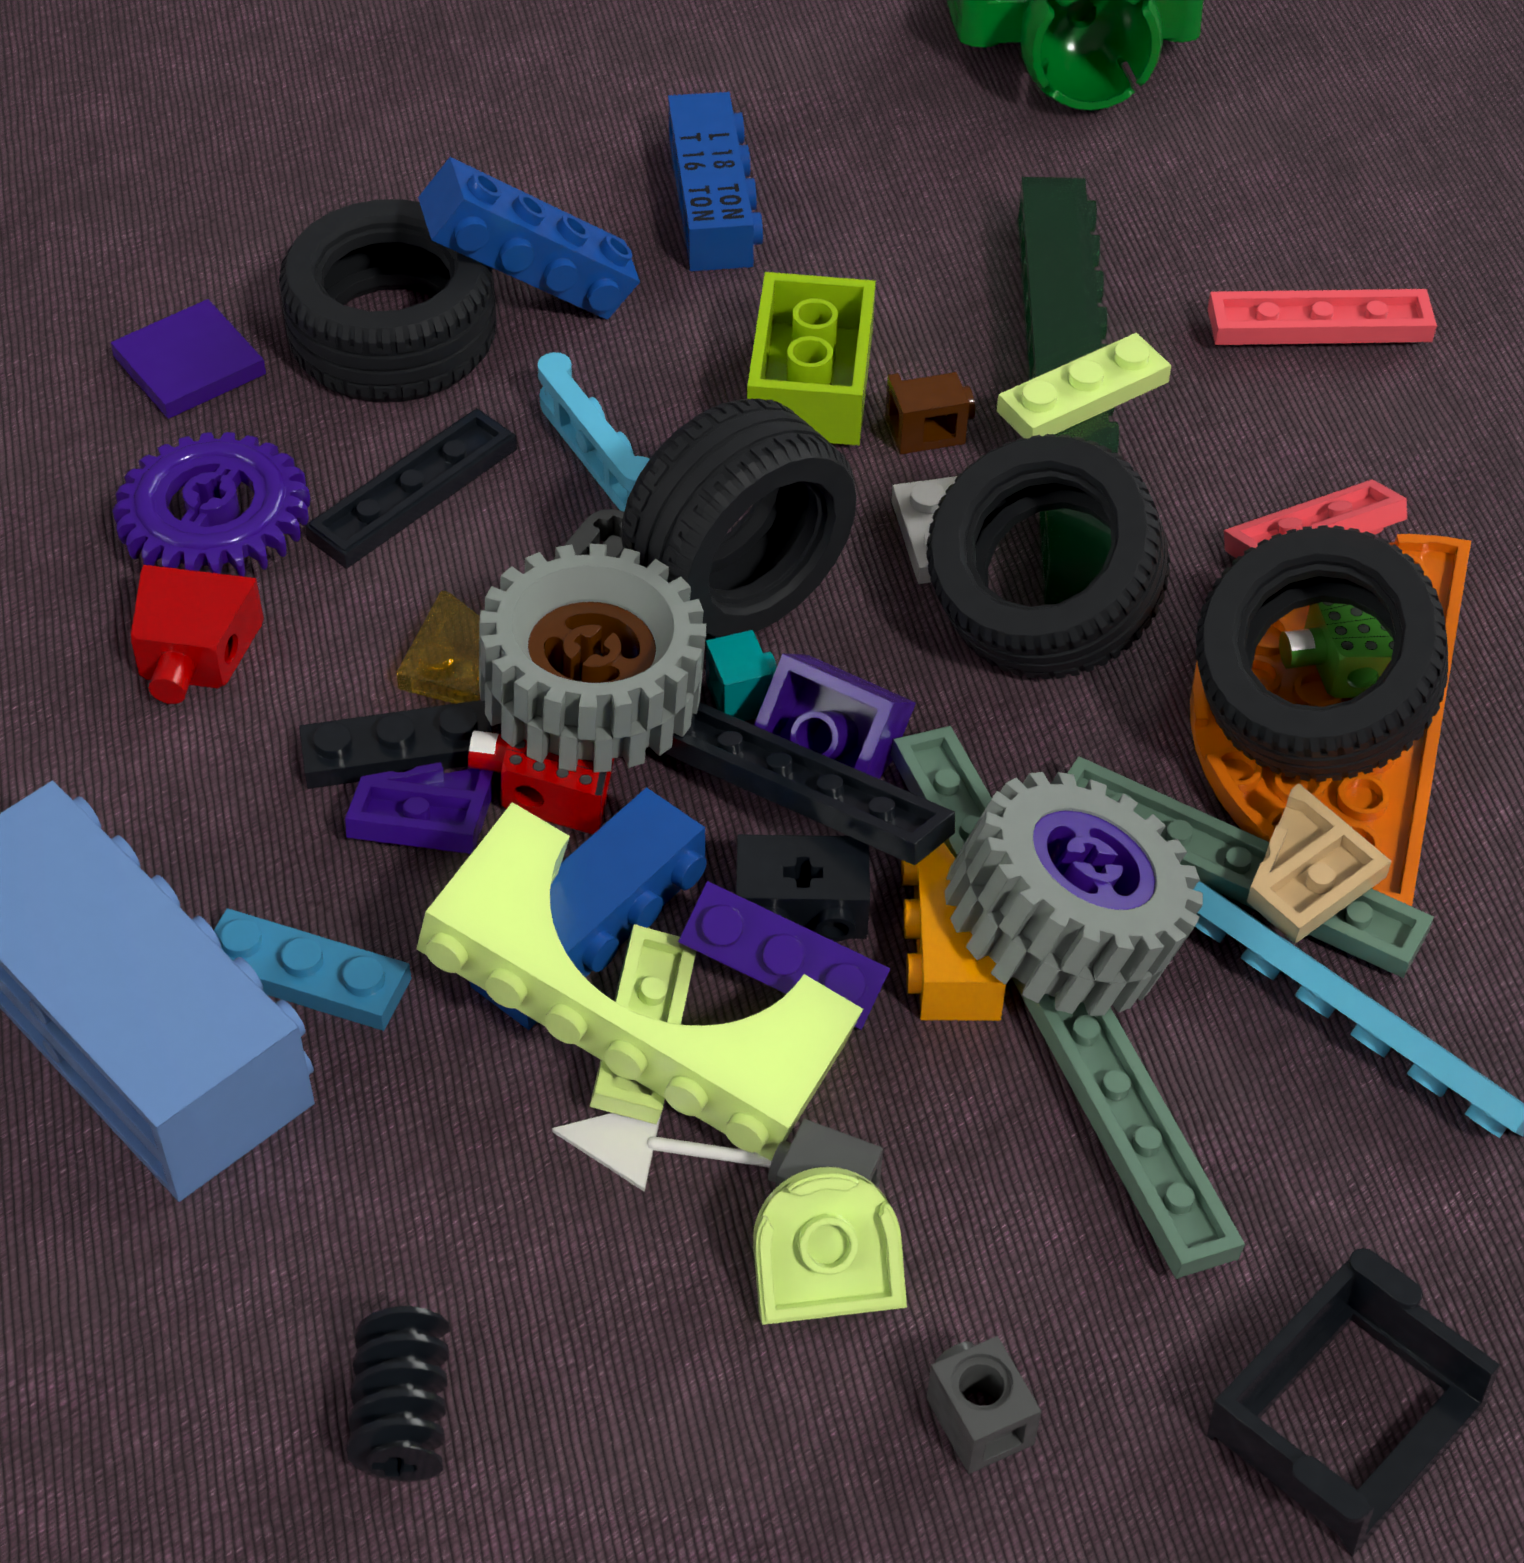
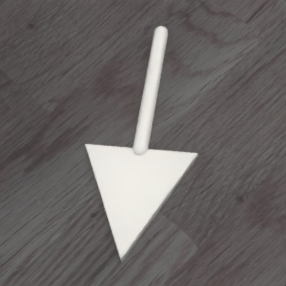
M609 1113L552 1128L554 1134L644 1192L653 1151L770 1168L772 1162L756 1152L657 1137L661 1115L657 1125Z

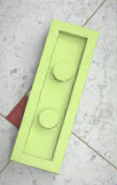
M1136 332L998 394L997 412L1023 438L1029 439L1035 435L1057 434L1168 383L1171 364Z
M634 924L628 939L614 1001L646 1017L667 1023L681 1024L696 951L679 943V936ZM600 1060L589 1107L657 1125L665 1098L636 1080H628L618 1076L609 1069L604 1061Z

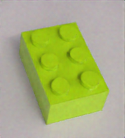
M765 272L747 385V399L777 401L783 406L790 408L829 443L860 446L873 333L876 281Z

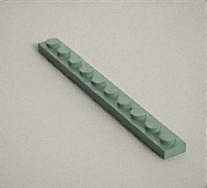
M951 726L893 739L890 756L910 793L955 811V834L944 843L956 859L992 799ZM1012 976L1011 978L1175 1279L1238 1260L1245 1246L1243 1239L1111 1007L1104 1016H1089L1083 1002H1080L1073 1014L1055 1010V997L1044 994L1039 1003L1022 996L1025 984Z

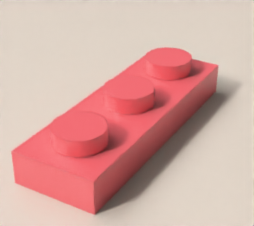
M1372 479L1225 529V552L1237 558L1238 556L1245 555L1244 551L1249 548L1258 547L1257 544L1264 539L1270 540L1273 535L1279 533L1284 535L1289 530L1296 529L1297 531L1309 526L1315 529L1322 525H1328L1330 528L1336 525L1344 527V530L1355 528L1359 529L1361 533L1367 531L1376 535L1382 532L1384 527L1407 520V498Z

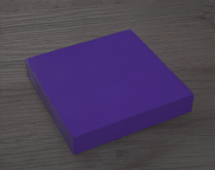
M209 299L110 342L114 358L167 419L266 374L264 359Z

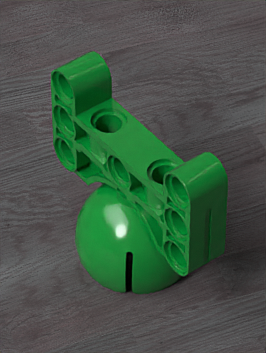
M947 0L957 37L961 43L973 47H990L999 43L1021 42L1024 64L1028 74L1037 86L1055 102L1070 108L1084 110L1109 108L1133 95L1135 88L1123 68L1124 62L1128 63L1135 76L1136 83L1142 87L1152 75L1159 61L1163 40L1190 42L1200 37L1203 0Z

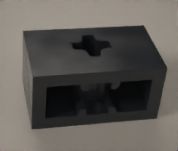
M738 834L736 895L834 942L847 939H867L870 909L869 845L850 836Z

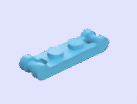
M552 352L545 354L538 360L537 365L538 379L543 385L539 394L542 412L620 511H625L627 500L634 484L650 459L633 454L631 444L625 434L621 431L615 432L606 421L599 402L594 397L588 398L574 381L570 358L562 353Z

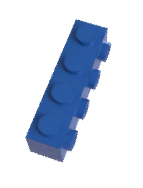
M452 157L448 158L418 197L432 241L608 320L640 283L631 259L632 252L626 245L625 240Z

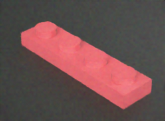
M1427 289L1210 292L1207 308L1215 345L1433 342L1437 327Z

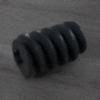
M409 1305L389 1307L373 1312L361 1320L355 1330V1343L358 1350L353 1357V1371L356 1378L351 1385L350 1392L354 1406L349 1413L348 1419L352 1434L347 1441L346 1451L348 1460L358 1470L370 1476L389 1481L414 1482L437 1477L443 1471L444 1463L442 1456L431 1451L439 1448L445 1442L444 1428L435 1423V1421L441 1420L446 1414V1402L437 1394L448 1386L447 1372L439 1367L449 1359L448 1344L439 1339L450 1332L449 1322L442 1315L426 1308Z

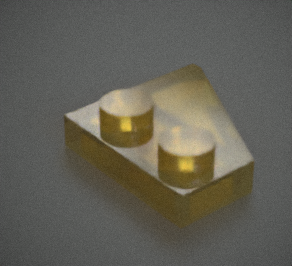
M440 591L396 672L398 689L453 704L480 700V616L450 592Z

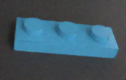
M229 908L225 910L214 929L220 941L221 949L232 960H235L237 957L246 960L258 975L263 991L267 995L382 1031L388 1025L412 979L409 963Z

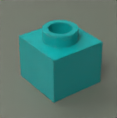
M753 630L706 640V683L717 710L743 721L757 718L777 668L773 654L770 651L762 652Z

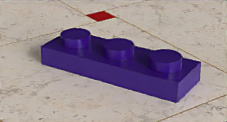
M709 881L706 882L678 941L785 994L805 974L863 1008L855 1025V1028L862 1030L891 969Z

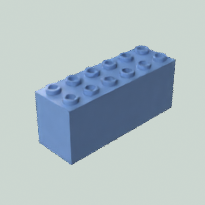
M52 780L0 813V1009L178 1202L182 1201L315 1104L309 1075L314 1072V1068L303 1050L301 1036L306 1033V1030L297 1012L283 999L275 1003L263 991L262 983L249 963L241 957L232 960L221 949L220 941L207 921L199 915L191 919L180 908L179 900L166 880L160 875L150 878L140 868L139 860L131 846L119 835L111 839L101 829L97 815L82 797L78 796L72 800Z

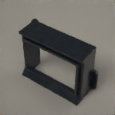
M1367 1248L1354 1250L1343 1266L1214 1400L1207 1433L1209 1439L1212 1441L1215 1438L1220 1440L1336 1532L1352 1557L1485 1407L1500 1367L1499 1363L1419 1306L1423 1296L1421 1287L1374 1251ZM1350 1321H1353L1445 1390L1444 1394L1358 1490L1317 1458L1303 1453L1260 1419Z

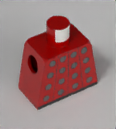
M473 731L469 747L468 767L501 772L502 806L507 809L513 802L544 821L589 834H594L601 828L612 770L609 772H594L593 760L578 759L576 771L559 769V755L548 753L542 763L527 757V741L525 739L512 747L501 738V734ZM615 758L612 759V770Z

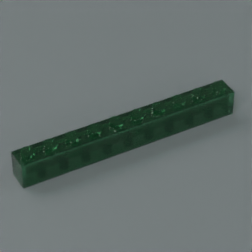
M1021 178L1017 225L1029 380L1109 345L1101 344V340H1105L1107 334V307L1098 306V303H1102L1104 274L1103 270H1094V267L1099 265L1100 236L1091 235V233L1095 232L1097 204L1096 200H1087L1085 178ZM1114 408L1055 434L1056 437L1070 435L1071 438L1078 436L1084 438L1085 441L1098 442L1099 446L1104 445L1111 449L1112 453H1118L1119 424L1117 421H1109V416L1114 414ZM1067 508L1038 512L1045 604H1058L1083 591L1102 571L1111 547V529L1091 514Z

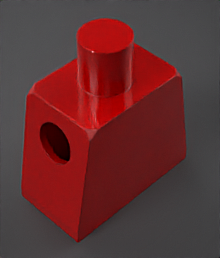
M143 565L133 617L131 643L139 675L146 680H151L149 691L153 697L164 703L177 704L185 699L190 685L220 688L227 685L264 621L257 579Z

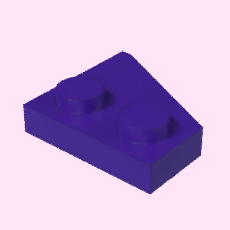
M441 762L416 766L406 772L388 771L361 776L345 817L346 838L472 854L475 850L500 772L472 768L444 773Z

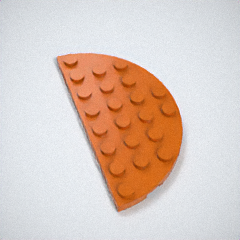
M1397 534L1395 542H1390L1389 544H1395L1402 550V554H1408L1412 557L1414 564L1420 565L1424 575L1429 577L1433 588L1437 591L1439 602H1441L1444 612L1448 643V680L1446 688H1444L1443 701L1440 702V709L1436 716L1432 717L1433 721L1429 728L1424 729V735L1418 741H1413V746L1408 751H1402L1401 756L1394 761L1389 759L1387 761L1388 764L1382 768H1373V772L1367 774L1360 772L1357 777L1351 779L1347 776L1342 777V780L1333 781L1332 778H1326V781L1317 782L1316 779L1312 778L1310 781L1301 780L1300 776L1290 778L1285 777V773L1277 774L1272 772L1270 767L1264 768L1258 765L1255 759L1250 760L1247 758L1242 750L1239 751L1233 746L1232 740L1227 739L1223 729L1217 724L1206 698L1197 664L1198 661L1196 662L1190 697V722L1195 750L1203 772L1222 806L1242 830L1270 842L1275 827L1279 824L1285 810L1292 788L1299 783L1392 861L1387 877L1372 887V889L1412 906L1471 541L1435 535ZM1310 605L1292 610L1269 627L1256 647L1252 666L1253 673L1268 691L1292 704L1324 707L1353 699L1334 698L1327 694L1316 665L1286 669L1282 663L1279 651L1280 634L1286 631L1304 629Z

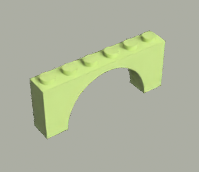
M512 802L425 912L416 949L427 955L429 960L441 970L457 973L484 989L498 1004L506 1008H515L544 1025L558 1040L567 1044H575L604 1061L609 1069L618 1076L628 1080H636L661 1095L678 1112L688 1116H696L726 1134L727 1138L738 1148L747 1152H756L772 1161L778 1145L783 1140L786 1141L845 1046L863 1008L805 974L783 998L772 1006L755 1015L724 1024L696 1026L667 1023L638 1014L616 1003L593 986L575 967L566 954L553 923L550 908V886L558 875L570 836Z

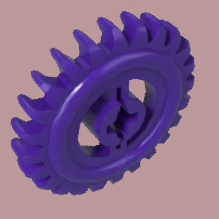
M211 432L202 433L199 441H193L189 436L179 438V446L175 448L169 444L158 447L159 456L145 455L139 460L140 469L134 468L129 470L124 476L126 484L121 485L115 493L117 503L112 512L117 524V535L121 543L126 544L132 559H138L142 550L144 565L155 566L156 561L162 558L163 567L177 568L183 563L186 570L199 571L202 565H208L211 573L221 574L225 563H230L236 569L238 576L244 577L246 574L245 557L250 556L257 560L259 566L266 570L268 567L266 546L275 548L279 556L285 557L287 547L283 534H288L294 542H299L301 537L299 523L301 525L308 523L309 514L307 507H309L311 501L309 489L306 487L305 474L302 470L295 467L293 457L285 453L279 454L278 446L272 443H264L259 446L258 438L247 435L238 441L234 432H225L220 439H214ZM241 482L246 484L255 494L250 507L243 514L240 513L236 492ZM184 486L182 493L186 514L180 521L172 515L168 507L173 495Z

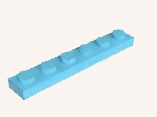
M1201 881L1197 883L1193 890L1203 893V905L1196 914L1200 916L1195 925L1196 928L1221 943L1226 934L1235 938L1247 947L1240 957L1242 960L1272 980H1275L1280 971L1284 972L1301 984L1295 996L1329 1019L1334 1010L1337 1009L1356 1022L1357 1025L1350 1035L1380 1056L1385 1058L1391 1048L1413 1062L1407 1074L1442 1098L1448 1088L1454 1090L1471 1102V1105L1464 1114L1490 1133L1500 1138L1508 1128L1524 1137V1103L1224 896Z

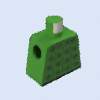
M1328 602L1310 605L1304 629L1282 632L1279 638L1280 657L1284 667L1290 669L1316 665L1327 694L1334 698H1355L1374 685L1391 661L1394 647L1393 638L1375 617L1352 605Z

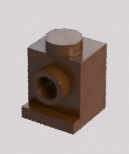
M957 372L903 381L899 373L888 375L885 418L900 455L966 443L968 420H972L975 417V401L970 386H962Z

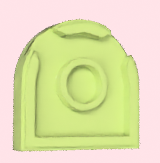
M819 1167L791 1176L771 1192L758 1213L753 1234L759 1316L762 1325L907 1308L900 1226L890 1203L877 1186L867 1178L847 1169Z

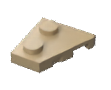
M1298 783L1289 794L1279 824L1275 827L1264 860L1260 863L1251 884L1247 902L1296 944L1385 879L1392 861Z

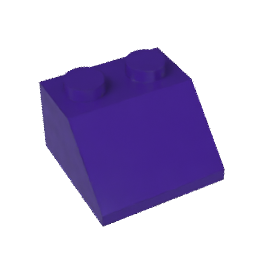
M782 653L754 725L880 779L893 761L890 756L893 739L903 737L916 702L812 656Z

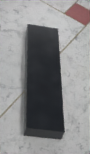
M478 408L474 409L305 525L307 540L345 569L349 568L517 450L516 435Z

